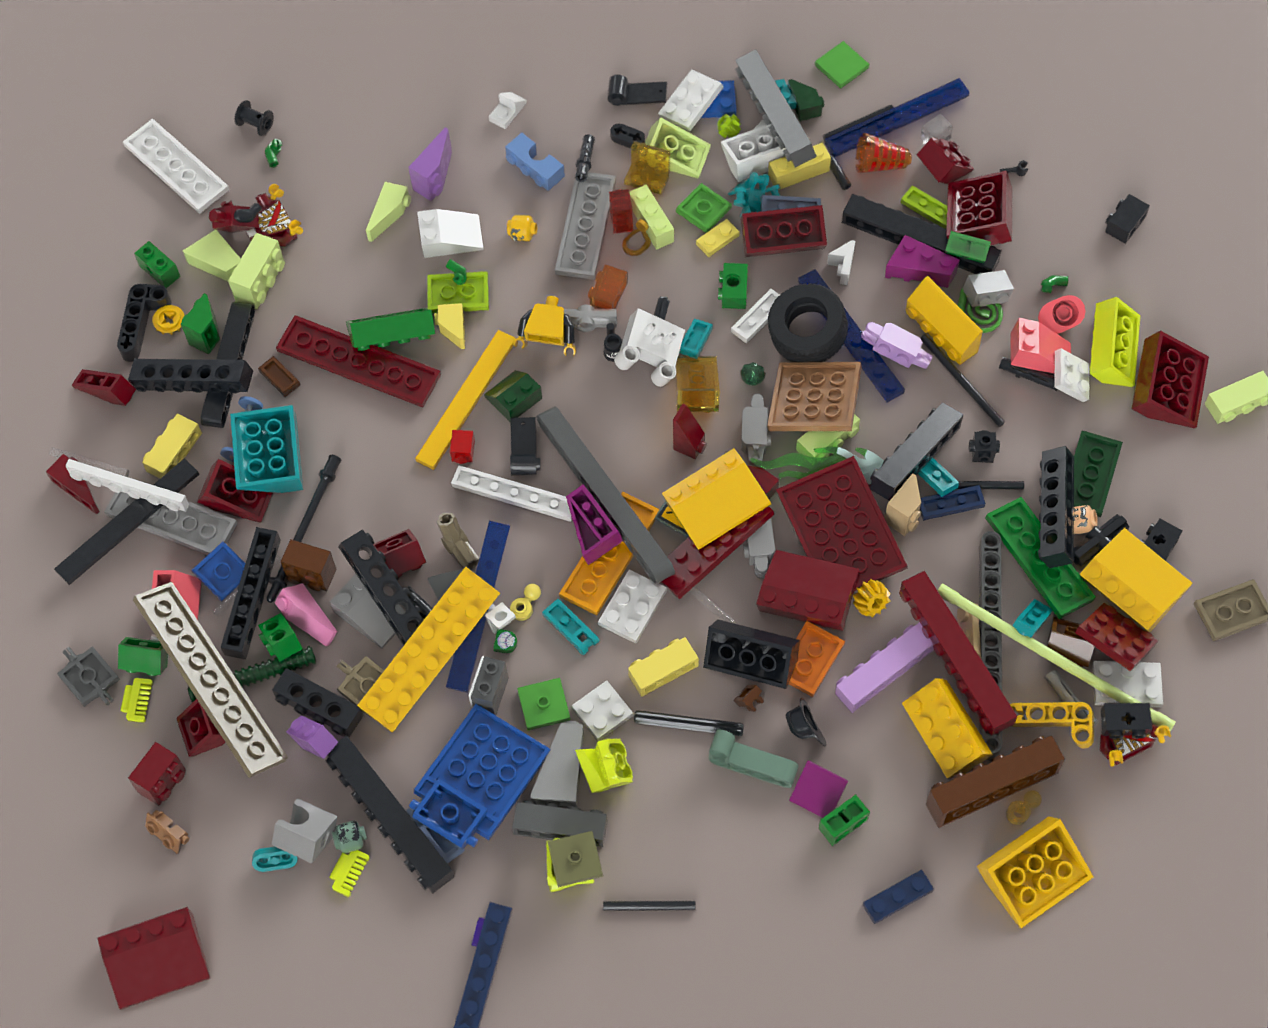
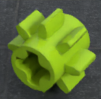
M727 114L722 116L717 122L718 133L724 139L727 136L729 138L737 136L741 130L740 120L734 114L731 117Z

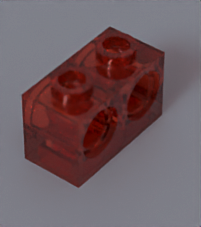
M629 189L610 191L609 202L613 234L633 231V215Z

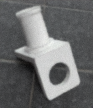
M502 602L497 606L492 604L485 613V617L494 634L497 633L498 629H503L516 618L515 614Z

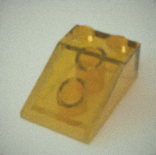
M678 356L675 365L677 412L682 403L686 404L691 412H719L720 388L716 356H698L697 359L689 356Z

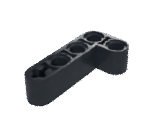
M135 284L130 288L117 342V347L125 361L133 362L134 359H138L140 356L150 310L157 311L163 306L171 305V299L164 286Z

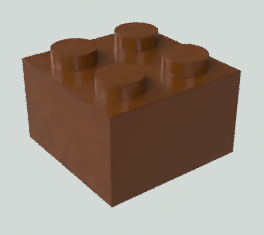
M290 539L280 561L289 582L295 585H307L315 591L323 590L327 592L337 570L331 551Z

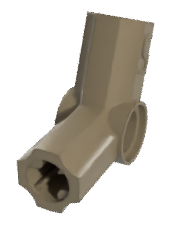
M452 512L442 513L439 515L437 524L443 536L441 541L450 554L454 555L463 569L467 567L472 570L480 562V558L470 546L469 540L460 528L455 515Z

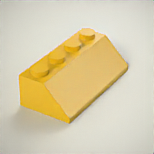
M929 276L925 277L907 299L906 313L920 325L923 332L928 333L933 338L937 346L942 347L947 352L948 357L952 361H956L961 365L978 353L983 331Z

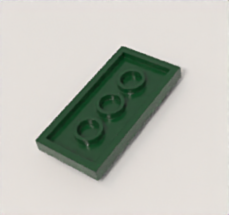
M1081 431L1074 454V507L1089 505L1092 510H1096L1097 517L1101 518L1123 442L1087 431Z

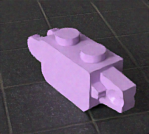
M868 322L866 330L862 332L863 340L873 345L872 350L907 368L914 364L926 369L933 356L920 348L922 341L919 337L892 323H886L882 327L879 324H875V322Z

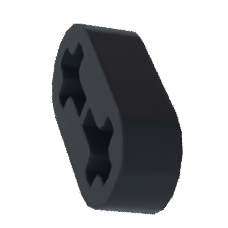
M620 123L614 124L610 129V137L613 142L633 150H640L644 147L645 134L642 131Z

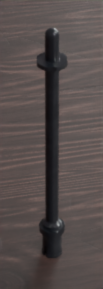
M329 455L324 468L320 470L319 476L321 480L293 540L302 542L328 483L333 482L336 478V470L342 461L338 456ZM282 565L277 576L269 578V583L272 585L266 598L269 603L275 601L280 589L287 587V584L284 582L286 574Z

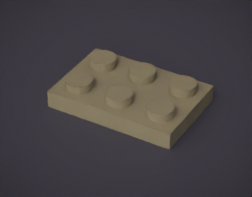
M1254 579L1195 600L1194 606L1213 642L1268 622V603Z

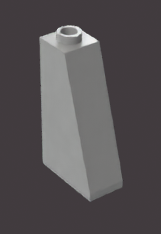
M567 721L560 724L550 747L551 750L544 761L531 792L530 799L537 805L545 806V804L551 803L564 808L570 806L577 807L581 765L575 750L583 748V724H579L576 721Z

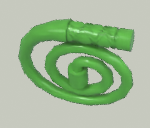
M961 288L957 306L965 313L967 297ZM968 303L967 313L969 317L981 325L990 324L995 320L997 315L995 306L997 307L999 315L996 323L988 328H980L983 333L995 330L1002 322L1003 311L999 303H996L995 306L993 304L986 305L992 311L991 318H989L990 310H980L981 306L975 307L976 313L980 317L989 318L988 320H981L975 317L972 313V307Z

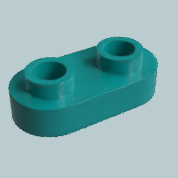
M275 846L258 849L252 855V866L260 872L291 868L298 861L297 856Z

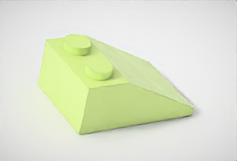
M660 117L651 126L639 159L656 168L699 178L711 144Z

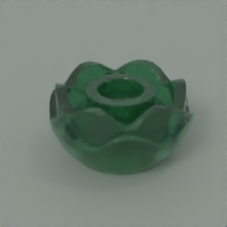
M755 362L745 364L742 370H740V377L743 382L751 386L760 384L766 376L764 367Z

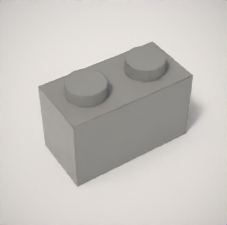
M1005 270L968 275L962 288L971 307L1008 302L1014 290Z

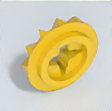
M166 305L154 313L152 321L156 331H160L163 335L165 333L172 335L175 331L180 332L181 322L185 315L181 308L174 305ZM165 316L169 319H172L173 324L166 322Z

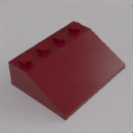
M1007 171L948 183L947 239H949L950 232L953 231L990 241V245L1012 241V186Z
M1161 330L1145 338L1132 410L1150 419L1197 428L1209 356Z
M776 550L762 582L756 605L760 612L802 622L808 621L815 625L843 631L860 569Z
M188 907L97 938L102 959L120 1010L210 979L194 916Z

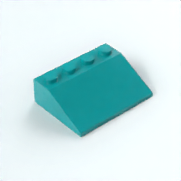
M293 405L230 414L236 489L276 493L304 490L297 417Z

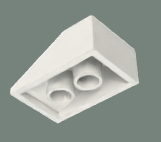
M441 209L417 212L424 258L483 250L479 215Z

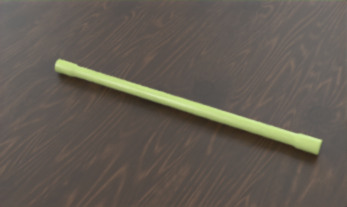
M942 583L939 587L938 592L942 599L960 607L1119 703H1141L1039 641L1021 635L1012 625L964 598ZM1150 708L1152 724L1158 727L1168 726L1171 731L1176 722Z

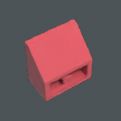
M154 570L152 589L173 582L198 620L202 582L197 577L176 570Z

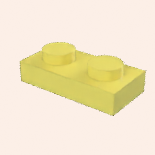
M725 219L698 238L696 245L710 257L736 239L740 231L728 219Z

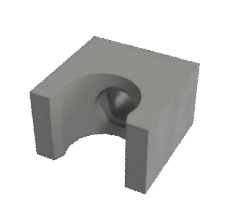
M297 798L293 804L291 822L287 823L284 820L276 822L272 845L313 863L333 839L332 832L335 831L337 816Z

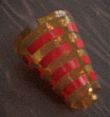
M862 133L864 137L860 136L855 158L859 160V164H855L858 173L905 169L911 164L912 153L909 152V149L868 133Z

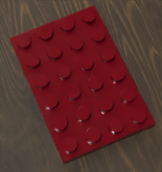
M854 456L776 489L777 495L807 557L860 569L854 592L857 591V588L862 587L863 582L868 583L870 579L880 581L908 569L906 561Z

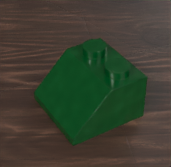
M515 370L486 392L484 397L511 423L510 418L520 417L542 399L541 386L528 373Z

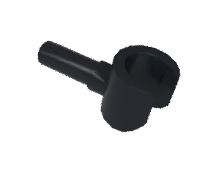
M1022 160L1018 163L1017 167L1000 169V172L1007 171V173L1013 172L1019 176H1024L1028 171V168H1025L1028 162Z

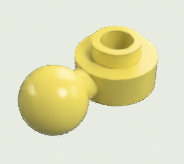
M527 585L524 589L525 597L517 598L511 603L510 610L515 614L516 620L525 621L531 617L533 613L531 602L537 600L541 595V589L538 585ZM520 605L524 606L522 611L517 610Z

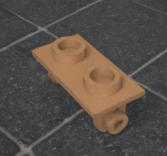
M156 810L152 815L148 812L145 824L148 832L157 836L166 848L172 849L178 854L180 844L185 845L190 839L188 833L177 824L170 829L169 827L173 824V821L164 812Z

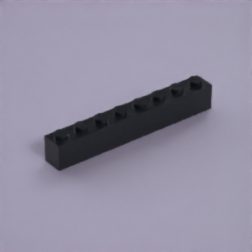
M855 194L851 195L843 211V224L898 245L906 235L945 253L948 243L947 229L937 224L928 223L919 217L907 215L900 210H894L882 203H876ZM990 245L985 263L951 254L948 255L959 259L958 268L973 274H981L995 271L1002 250Z
M346 735L339 740L327 755L328 759L325 762L332 771L336 769L339 772L340 776L338 778L345 788L349 786L353 790L351 795L357 804L363 803L366 807L364 812L371 821L374 819L380 825L377 829L384 838L389 837L393 843L390 846L397 855L402 854L406 859L404 864L411 873L415 871L418 874L419 878L417 881L424 890L428 888L433 894L455 877L453 870Z

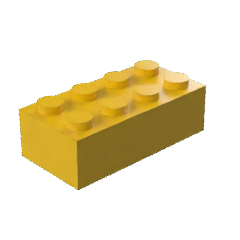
M935 678L902 702V705L947 779H951L962 772L965 775L973 767L993 755L946 679Z

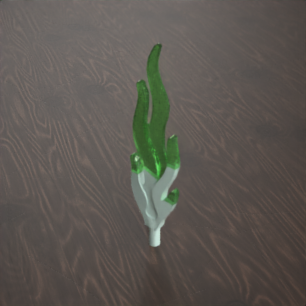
M837 446L815 448L814 452L833 454L832 456L822 458L809 457L799 453L785 454L770 461L750 458L752 463L766 469L788 465H797L810 469L809 472L786 470L778 474L780 478L790 476L801 479L854 456L868 485L872 482L870 477L873 471L880 469L884 462L882 458L867 449L855 448L856 452L864 456L865 459H862Z

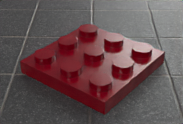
M1105 603L1096 609L1075 632L1130 672L1159 641L1150 632L1138 627L1133 620L1124 617L1113 606Z

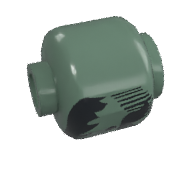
M355 820L338 824L335 827V831L332 832L336 850L340 849L342 853L362 849L363 840L367 839L364 826L359 827Z

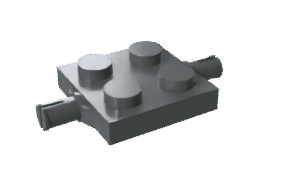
M93 646L79 655H76L70 647L66 648L68 652L64 650L63 654L68 658L69 662L57 675L84 707L99 697L106 705H110L109 701L112 703L114 699L107 691L120 680L116 673Z

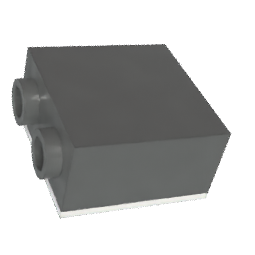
M485 656L481 657L469 693L471 708L478 704L492 714L497 715L509 679L506 662Z

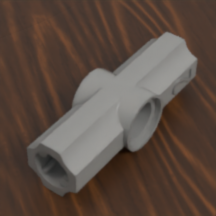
M581 305L578 309H564L565 314L570 316L574 328L580 331H592L595 327H606L608 323H613L617 327V309H595L591 305Z

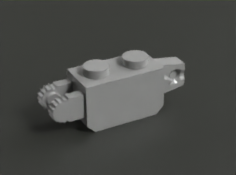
M760 394L752 396L751 407H746L742 413L741 450L748 454L749 465H762L767 446L771 447V434H767L768 407H764V399Z
M771 519L746 540L747 545H743L744 557L749 558V565H754L755 574L759 579L765 578L768 564L771 563L775 553Z

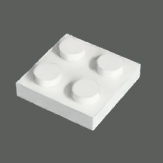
M1062 348L1056 350L1054 387L1081 402L1089 400V363Z
M607 680L571 705L573 711L597 741L603 739L634 716L632 710Z

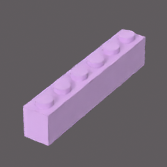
M919 622L915 626H908L901 637L891 639L884 650H877L871 655L867 663H860L854 668V673L848 677L843 676L838 680L835 694L852 713L934 651V644L930 638L927 639L923 634L921 623Z

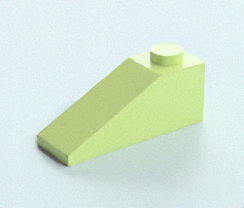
M384 182L366 228L368 241L373 242L404 214L406 207H409L411 195H409L406 186Z

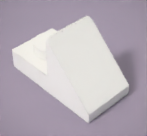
M512 92L500 93V103L489 115V121L503 129L508 127L527 103V100Z
M853 240L828 254L827 264L838 266L837 276H840V284L848 285L855 249V241Z

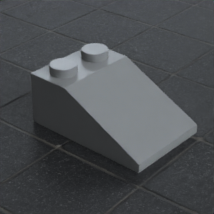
M356 574L330 601L335 614L381 649L396 634ZM399 605L395 606L397 613L405 614L406 611Z

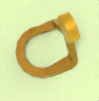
M642 219L636 222L637 229L630 232L623 240L622 248L628 255H641L651 245V241L646 233L649 226ZM641 231L645 239L644 244L639 250H630L626 243L633 235Z

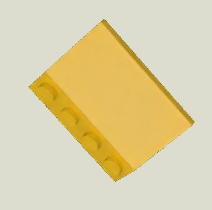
M735 448L662 493L668 507L698 550L771 505L770 500Z
M1125 528L1080 573L1084 580L1148 632H1151L1193 584Z
M1050 816L976 866L987 886L1019 928H1023L1094 878L1061 819Z

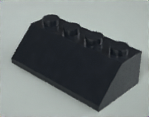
M718 619L708 629L703 668L786 689L798 659L800 640Z

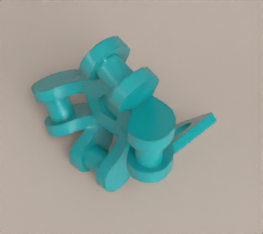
M752 172L748 179L741 181L728 193L729 196L736 194V200H734L733 205L743 207L740 218L743 213L761 212V196L765 195V193L771 192L772 196H780L779 184L766 188L769 183L768 174L760 176L758 173ZM757 183H759V189L755 188Z

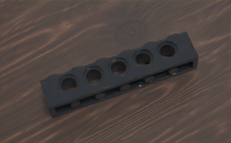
M134 359L128 381L140 392L149 390L157 392L175 391L179 393L183 391H193L196 393H201L202 391L239 393L248 392L254 370L246 360Z
M1066 446L1042 451V461H1040L1042 478L1039 480L1041 495L1039 496L1041 513H1039V521L1041 523V530L1038 533L1040 540L1038 555L1040 560L1049 569L1074 563V456Z
M256 527L220 647L225 656L244 660L247 658L281 541L277 531Z
M362 529L342 541L338 548L402 644L405 645L414 633L409 631L407 624L414 623L418 628L423 622L421 617L423 616L422 611L417 605L412 604L409 599L411 596L408 590L400 586L397 581L399 578L396 572L388 568L385 563L387 560L384 554L376 550L373 545L374 540L369 533H365ZM359 551L368 552L369 559H362L359 556ZM371 569L380 570L382 576L380 578L374 577L371 574ZM383 587L392 588L394 594L387 596L383 592ZM395 606H404L405 614L397 613Z

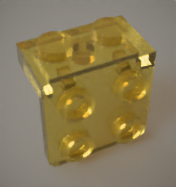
M633 142L631 166L624 179V185L635 188L647 185L651 192L662 195L669 180L671 153L662 148Z

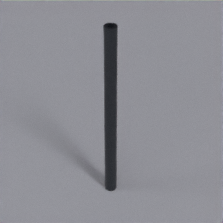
M922 335L920 339L994 423L1001 427L1005 421L928 335Z

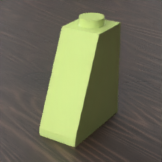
M217 230L212 231L183 250L188 264L225 281L229 280L241 260Z

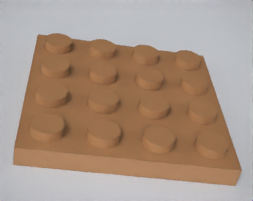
M861 362L779 363L767 425L768 431H852L862 369Z

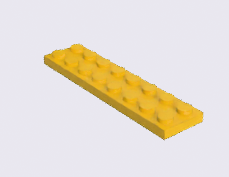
M465 567L357 706L393 733L497 599L500 592L469 568Z

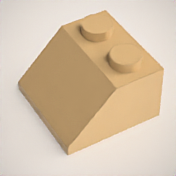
M912 473L888 502L885 514L887 525L903 536H906L909 531L913 532L919 524L918 518L921 515V499L915 474Z

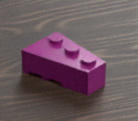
M905 235L886 265L885 278L891 279V277L903 278L904 281L908 282L910 280L922 282L925 277L929 276L939 287L948 288L957 274L959 259Z
M584 484L566 496L582 555L587 564L590 565L621 543L623 539Z

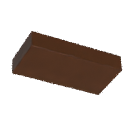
M274 356L258 368L259 372L284 397L301 385L300 381Z

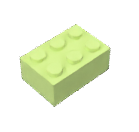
M258 233L255 234L228 280L235 302L254 304L256 310L260 304L264 303L266 293L269 288L273 287L277 274L283 270L285 265L278 240Z

